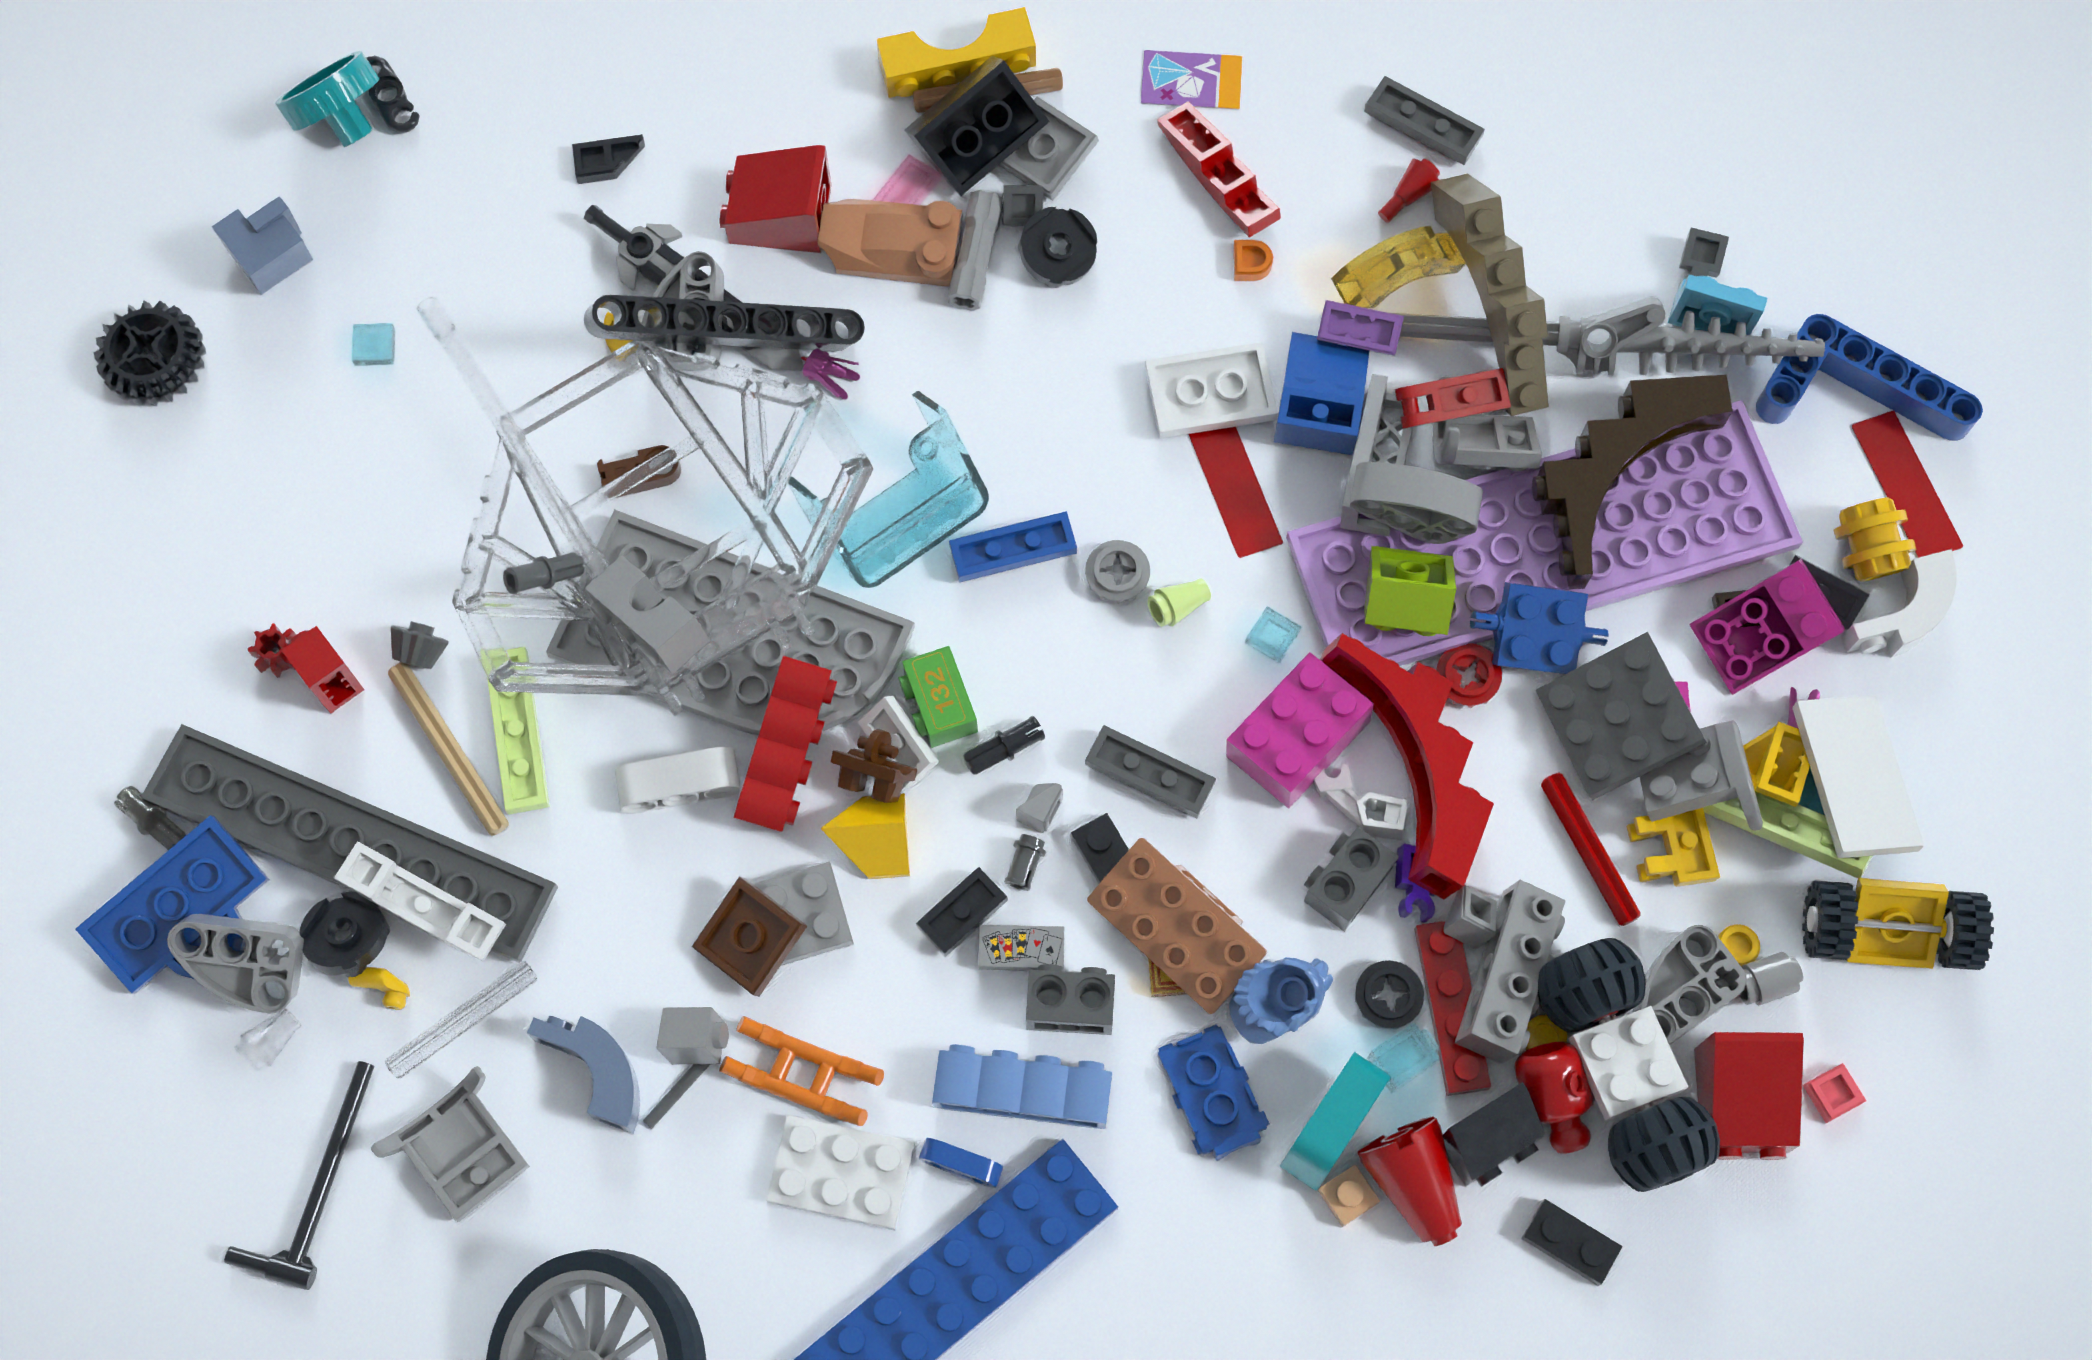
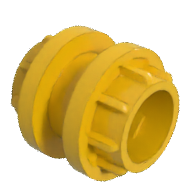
M1889 497L1874 499L1840 511L1839 520L1841 526L1833 529L1836 540H1849L1852 554L1841 560L1844 569L1853 568L1857 580L1860 582L1870 581L1909 569L1911 564L1909 553L1917 549L1914 539L1901 541L1897 525L1907 522L1908 518L1905 510H1896L1892 499Z

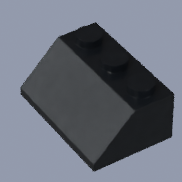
M992 55L904 129V131L928 162L956 193L962 196L1050 121L1006 62Z

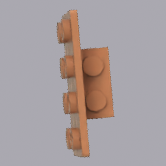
M1139 838L1087 898L1091 906L1209 1014H1214L1230 997L1243 972L1253 969L1254 965L1260 963L1268 953L1267 949L1241 926L1244 921L1183 865H1174L1145 838Z

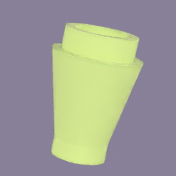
M1202 578L1192 582L1159 588L1154 591V595L1148 597V608L1154 621L1159 626L1169 625L1173 627L1203 603L1210 601L1211 592L1207 583Z

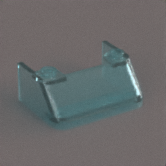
M920 391L913 393L912 397L928 427L915 435L909 445L908 454L915 470L851 513L848 506L836 497H826L819 500L815 494L793 476L785 480L813 530L848 575L865 588H873L885 582L980 516L989 502L988 490L947 410Z

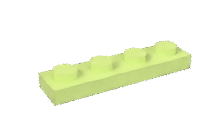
M526 647L486 653L484 658L505 811L510 815L550 807L528 651Z
M1756 791L1755 794L1763 821L1760 830L1750 829L1739 797L1703 807L1704 813L1855 878L1863 876L1873 857L1838 858L1825 815L1801 805L1794 807Z

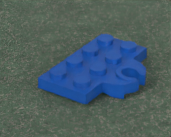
M210 815L75 928V930L131 994L137 993L167 966L180 976L194 979L181 966L168 947L167 938L170 930L192 914L243 919L237 907L270 879L220 822ZM185 928L184 938L186 942L193 946H200L201 936L199 932L193 928ZM229 933L227 936L229 946L235 951H243L245 946L244 939L239 934Z

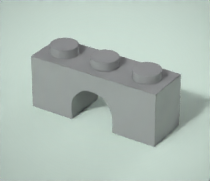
M623 555L585 587V590L594 601L590 609L597 618L606 626L612 621L615 624L613 629L619 637L629 646L636 642L639 645L637 648L639 653L653 667L660 663L673 675L710 642L695 616L671 596L652 609L662 600L648 577Z

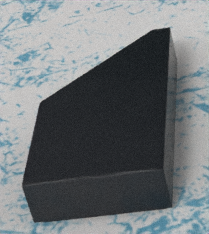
M643 134L572 144L577 183L584 184L617 179L645 147Z

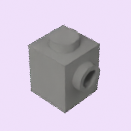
M665 1007L662 1009L656 1049L671 1065L720 1064L722 1049H725L728 1044L729 1030L727 1024L712 1007Z

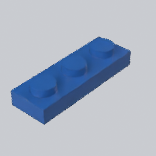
M1067 511L949 540V547L959 583L1077 554V544Z

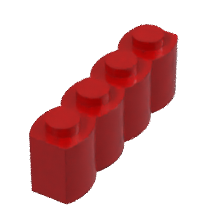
M787 656L782 657L733 818L783 832L785 824L794 825L800 806L799 801L793 800L797 784L806 786L813 761L805 759L810 743L819 744L825 721L818 719L822 703L831 704L837 685L836 680L830 679L832 670Z

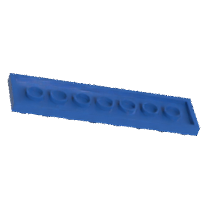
M1062 1138L793 1360H938L1118 1210L1119 1206Z

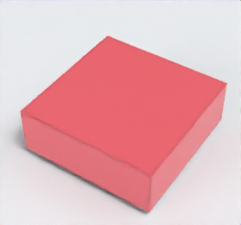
M1843 1063L1802 1085L1825 1123L1867 1101Z

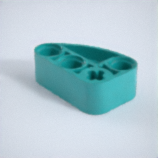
M1354 1051L1279 1167L1317 1191L1392 1076Z

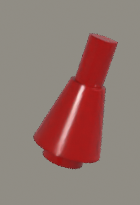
M1413 158L1393 193L1394 196L1378 211L1380 218L1389 223L1405 206H1409L1431 192V182L1439 180L1440 172L1437 167L1427 159L1420 161Z

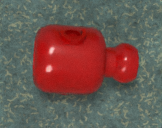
M1559 1041L1538 1045L1524 1051L1515 1061V1076L1518 1085L1523 1082L1528 1089L1540 1122L1542 1124H1550V1145L1560 1154L1573 1153L1586 1148L1590 1143L1591 1133L1587 1125L1581 1121L1580 1116L1593 1106L1595 1097L1589 1086L1577 1049L1570 1042Z

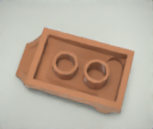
M849 198L837 202L824 203L818 246L829 256L837 274L950 287L953 270L956 267L963 210L956 209L954 205L943 200L934 201L927 206Z

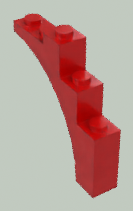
M1341 633L1323 650L1320 660L1374 703L1373 711L1389 731L1401 754L1413 789L1417 818L1416 850L1408 880L1445 900L1465 886L1494 806L1493 802L1481 796L1474 788L1459 783L1474 742L1460 735L1455 728L1438 722L1453 682L1440 675L1436 669L1425 666L1420 662H1417L1406 671L1395 661L1384 658L1365 647L1358 639Z

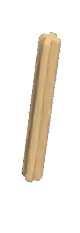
M399 662L388 670V676L486 831L491 836L504 831L509 826L508 820L410 666Z

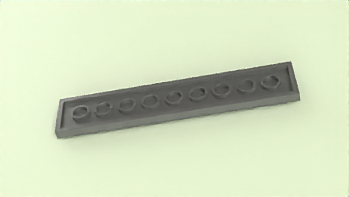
M184 724L180 725L141 796L145 802L198 825L212 815L237 842L349 890L351 889L335 880L334 877L358 841L391 859L399 867L464 903H470L503 921L506 926L494 943L491 951L518 963H521L558 889V885L553 881Z

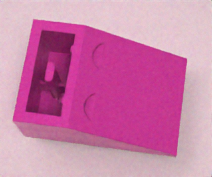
M1802 558L1689 624L1732 695L1845 630ZM1747 622H1749V623H1758V622H1759V624L1761 625V626L1740 627V626H1742L1743 624H1745V623H1747Z

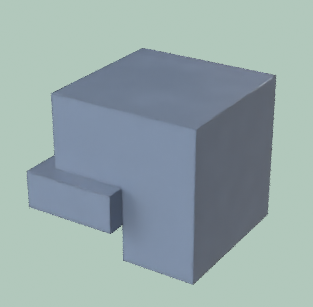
M280 196L247 218L244 217L239 209H236L211 226L223 246L261 295L313 260L303 239L300 237L302 232L293 214Z

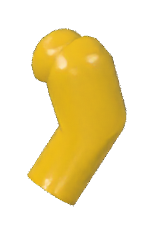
M366 967L362 974L356 977H348L349 984L352 987L372 988L385 992L382 1004L389 1009H404L406 997H410L408 985L385 968Z

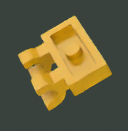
M1703 808L1651 822L1649 815L1638 816L1633 819L1634 823L1626 826L1630 842L1650 839L1657 835H1662L1667 855L1645 857L1643 859L1644 863L1636 866L1640 882L1657 880L1672 875L1674 886L1680 887L1714 882L1720 878Z

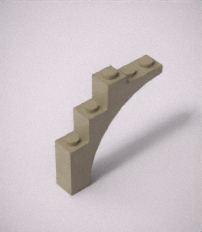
M1468 173L1431 182L1435 220L1452 238L1469 269L1488 321L1498 367L1504 370L1511 407L1505 409V411L1510 416H1515L1549 407L1542 338L1548 337L1545 301L1542 296L1526 285L1523 247L1505 235L1501 196Z

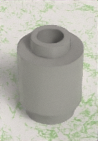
M1779 952L1743 965L1742 969L1746 974V985L1739 996L1746 1005L1755 1003L1760 1006L1799 992L1800 982L1804 979L1799 962L1794 957L1789 958L1785 952Z

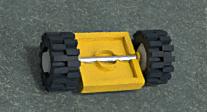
M1858 878L1855 891H1853V885L1850 883L1817 880L1812 881L1811 886L1807 889L1808 896H1805L1804 901L1806 909H1803L1805 920L1802 924V931H1805L1803 936V944H1806L1805 952L1810 958L1933 969L1936 954H1939L1938 962L1942 964L1943 968L1967 970L1984 969L1986 966L1985 961H1989L1990 954L1988 949H1992L1993 942L1990 939L1991 934L1994 935V927H1991L1994 915L1993 912H1990L1991 902L1988 901V896L1984 893L1948 891L1945 884Z

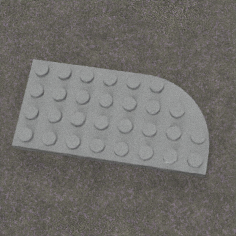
M614 509L546 650V654L554 660L754 735H759L782 657L787 656L832 670L830 679L837 681L835 692L830 705L822 703L818 716L819 720L825 721L823 731L846 722L860 713L884 690L903 657L915 629V622ZM622 555L648 577L662 600L652 609L671 596L695 616L710 639V642L673 675L660 663L655 667L651 666L637 650L639 645L636 642L631 646L627 645L613 629L615 624L612 621L606 626L590 609L594 601L585 590V587Z

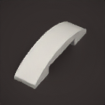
M358 841L334 877L338 882L393 915L482 962L506 926L503 921L470 903H464L399 867L391 859Z

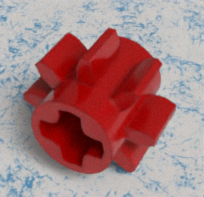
M272 623L270 629L263 632H254L257 637L255 646L248 647L247 651L252 657L258 658L254 666L259 672L263 673L270 667L272 673L277 678H280L283 671L290 668L295 670L281 651L289 645V641L296 635L291 628L282 634L278 626ZM277 647L279 652L275 654L272 650Z

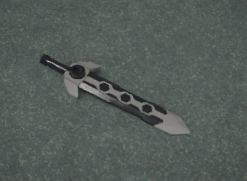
M591 205L585 211L584 220L595 225L619 243V256H616L620 281L632 291L636 287L637 271L659 286L668 273L684 259L682 255L667 245L683 237L682 232L671 224L646 223V227L637 226L629 232L606 215L597 205ZM698 269L695 273V281H703L708 278V275L701 269ZM724 289L723 301L742 302ZM723 315L722 329L725 332L731 333L733 332V323L730 318ZM758 317L759 329L764 334L771 335L772 326L766 318ZM739 346L770 369L803 370L804 364L799 349Z

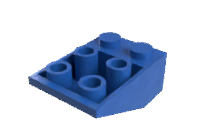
M1292 332L1273 442L1353 455L1360 426L1370 351L1317 340V336Z

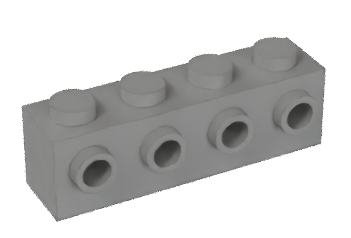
M1521 879L1503 890L1497 908L1496 936L1486 943L1455 1040L1456 1044L1500 1064L1524 1052L1530 1038V1032L1526 1030L1530 1016L1535 1014L1540 1005L1538 997L1539 971L1546 963L1554 959V955L1550 951L1553 941L1558 938L1565 924V917L1562 916L1566 902L1565 899Z

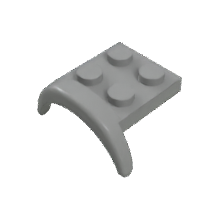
M1443 375V376H1440L1439 380L1447 379V378H1449V377L1446 376V375ZM1477 414L1433 423V453L1439 464L1465 465L1473 469H1482L1486 466L1505 467L1512 471H1524L1527 468L1539 469L1541 451L1533 417Z
M1734 720L1700 728L1707 743L1640 776L1646 810L1651 822L1739 797L1750 829L1756 831L1762 828L1763 821L1741 733Z
M479 1066L472 1068L457 1086L424 1113L371 1146V1151L379 1158L404 1151L457 1222L468 1216L530 1167L477 1096L486 1080V1076Z

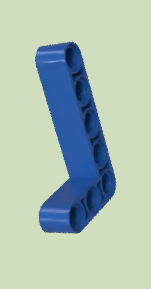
M1825 314L1809 316L1797 333V340L1814 341L1809 335L1823 339V342H1825L1824 356L1808 357L1807 361H1800L1797 356H1783L1756 402V412L1762 420L1771 424H1780L1791 415L1816 372L1820 370L1949 441L1963 439L1979 421L1983 413L1980 400L1972 393ZM1845 354L1853 356L1857 362L1849 360ZM1791 365L1798 366L1804 373L1795 371ZM1880 373L1888 375L1892 381L1884 379ZM1916 393L1923 394L1928 401L1922 400ZM1772 396L1781 397L1786 404L1776 402ZM1952 412L1961 415L1964 421L1957 419Z

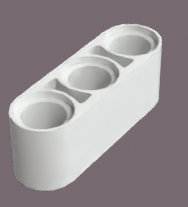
M714 747L623 764L615 769L620 811L627 814L643 813L730 797L741 791L735 749L731 747Z

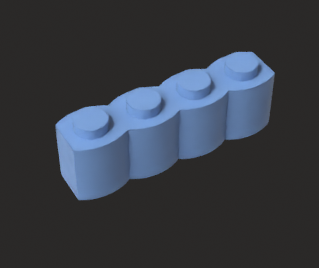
M952 1044L949 1046V1051L939 1050L932 1104L934 1108L1106 1129L1112 1072L1104 1070V1064L1095 1061H1079L1078 1067L1061 1065V1059L1054 1056L1037 1055L1035 1056V1061H1023L1018 1059V1053L1012 1051L993 1050L992 1056H982L975 1054L974 1047Z

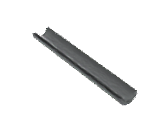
M693 1064L642 1121L653 1129L710 1064Z

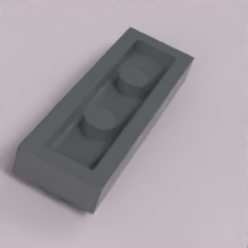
M1387 76L1383 77L1365 104V113L1462 165L1466 164L1485 132V128Z
M1104 724L1085 759L1086 766L1198 819L1216 782L1215 777Z

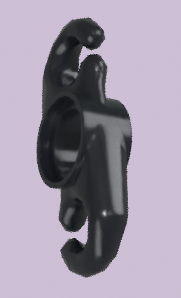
M376 55L366 57L371 66L381 68L378 73L379 81L368 90L374 107L390 130L398 133L410 132L418 125L420 115L418 112H412L414 105L408 101L402 82L386 59ZM393 87L398 90L396 97L390 101L378 99V94L384 88ZM401 111L412 112L407 122L398 123L395 121L396 116Z

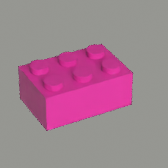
M1309 652L1226 739V757L1289 809L1314 783V779L1324 769L1325 771L1371 722L1374 703Z

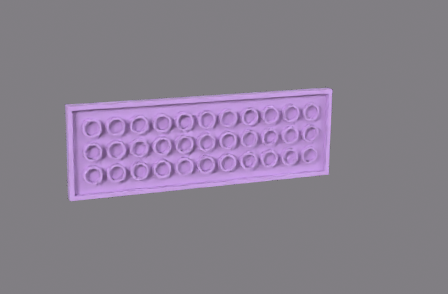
M1742 400L1732 403L1733 412L1723 428L1695 432L1663 443L1638 458L1615 480L1604 496L1596 516L1592 539L1593 575L1585 589H1568L1567 576H1561L1559 569V553L1563 551L1562 539L1556 538L1554 533V514L1542 515L1540 501H1535L1532 493V479L1538 475L1543 462L1577 459L1575 448L1541 458L1539 469L1527 468L1524 471H1512L1505 468L1467 479L1466 481L1479 486L1483 490L1477 531L1447 543H1426L1394 528L1390 529L1389 537L1340 528L1341 516L1287 531L1286 535L1325 647L1343 633L1348 637L1358 639L1365 647L1384 658L1395 661L1399 666L1440 655L1446 650L1466 644H1477L1494 639L1493 631L1470 628V620L1486 622V620L1470 617L1473 611L1496 614L1502 602L1505 582L1588 594L1586 611L1795 550L1802 545L1803 541ZM1360 514V517H1359V518L1374 520V519H1371V518H1369V517H1367V516H1365V515H1363V514ZM1371 545L1453 556L1456 593L1448 635L1422 636L1413 630L1400 628L1384 631L1376 629L1370 624H1365L1364 605Z

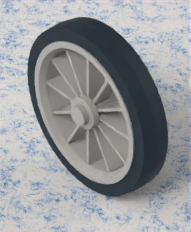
M588 1249L564 1254L546 1261L522 1279L509 1295L498 1314L490 1336L486 1360H534L537 1342L544 1345L563 1360H624L653 1338L658 1360H706V1351L700 1324L690 1302L677 1283L666 1272L650 1261L634 1254L609 1249ZM586 1286L584 1328L570 1294ZM605 1286L622 1294L606 1329ZM635 1307H637L649 1327L616 1349ZM554 1308L572 1347L543 1327Z

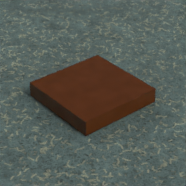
M739 876L691 947L753 996L760 997L807 928V925L746 878Z

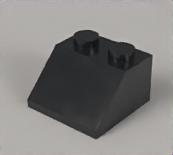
M1522 1082L1448 1128L1443 1134L1448 1161L1464 1186L1466 1187L1477 1181L1480 1187L1503 1173L1499 1166L1513 1157L1515 1162L1519 1164L1539 1151L1535 1143L1545 1133L1529 1091Z

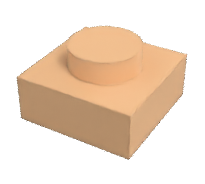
M1356 1164L1318 1189V1192L1342 1228L1380 1202Z

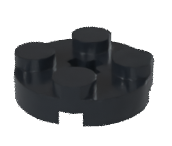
M1047 207L1036 212L1025 224L1018 243V251L1024 267L1035 279L1043 282L1048 287L1059 288L1062 285H1071L1078 282L1090 271L1097 256V233L1092 223L1079 211L1071 208L1065 210ZM1054 238L1059 242L1064 239L1067 242L1064 249L1066 254H1054L1050 250L1052 244L1049 240Z
M349 891L340 893L342 895L341 898H336L330 902L325 898L315 904L304 917L299 929V934L304 939L302 951L314 968L325 974H344L347 977H356L362 974L367 965L379 955L390 933V926L379 906L358 893ZM349 926H352L351 934L347 938L339 940L335 935L338 930L346 931Z

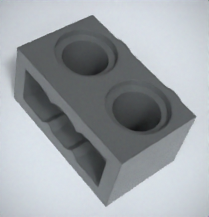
M1357 826L1350 837L1344 832L1341 834L1329 851L1334 856L1325 869L1318 865L1304 883V886L1309 889L1304 902L1344 932L1394 868L1399 858L1397 854L1359 826ZM1356 852L1363 853L1370 859L1371 866L1358 868L1352 864L1349 855ZM1328 885H1338L1345 891L1346 898L1341 901L1331 900L1325 894L1324 888Z
M1054 964L1040 965L1038 970L1029 969L1026 1030L1112 1035L1115 974H1107L1106 969L1099 967H1084L1081 969V972L1064 971V967ZM1045 989H1054L1060 993L1061 999L1054 1005H1045L1038 1000L1037 996ZM1095 991L1103 996L1104 1002L1099 1007L1089 1008L1081 1002L1080 998L1086 992Z

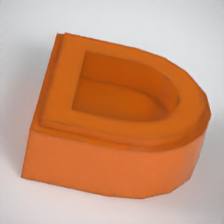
M1234 240V281H1257L1268 276L1272 269L1274 257L1272 250L1267 244L1258 240Z

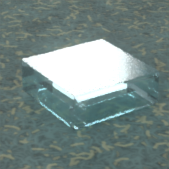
M393 323L353 324L351 360L354 366L394 365L396 329Z
M1266 606L1247 635L1245 644L1280 664L1301 632L1302 626Z

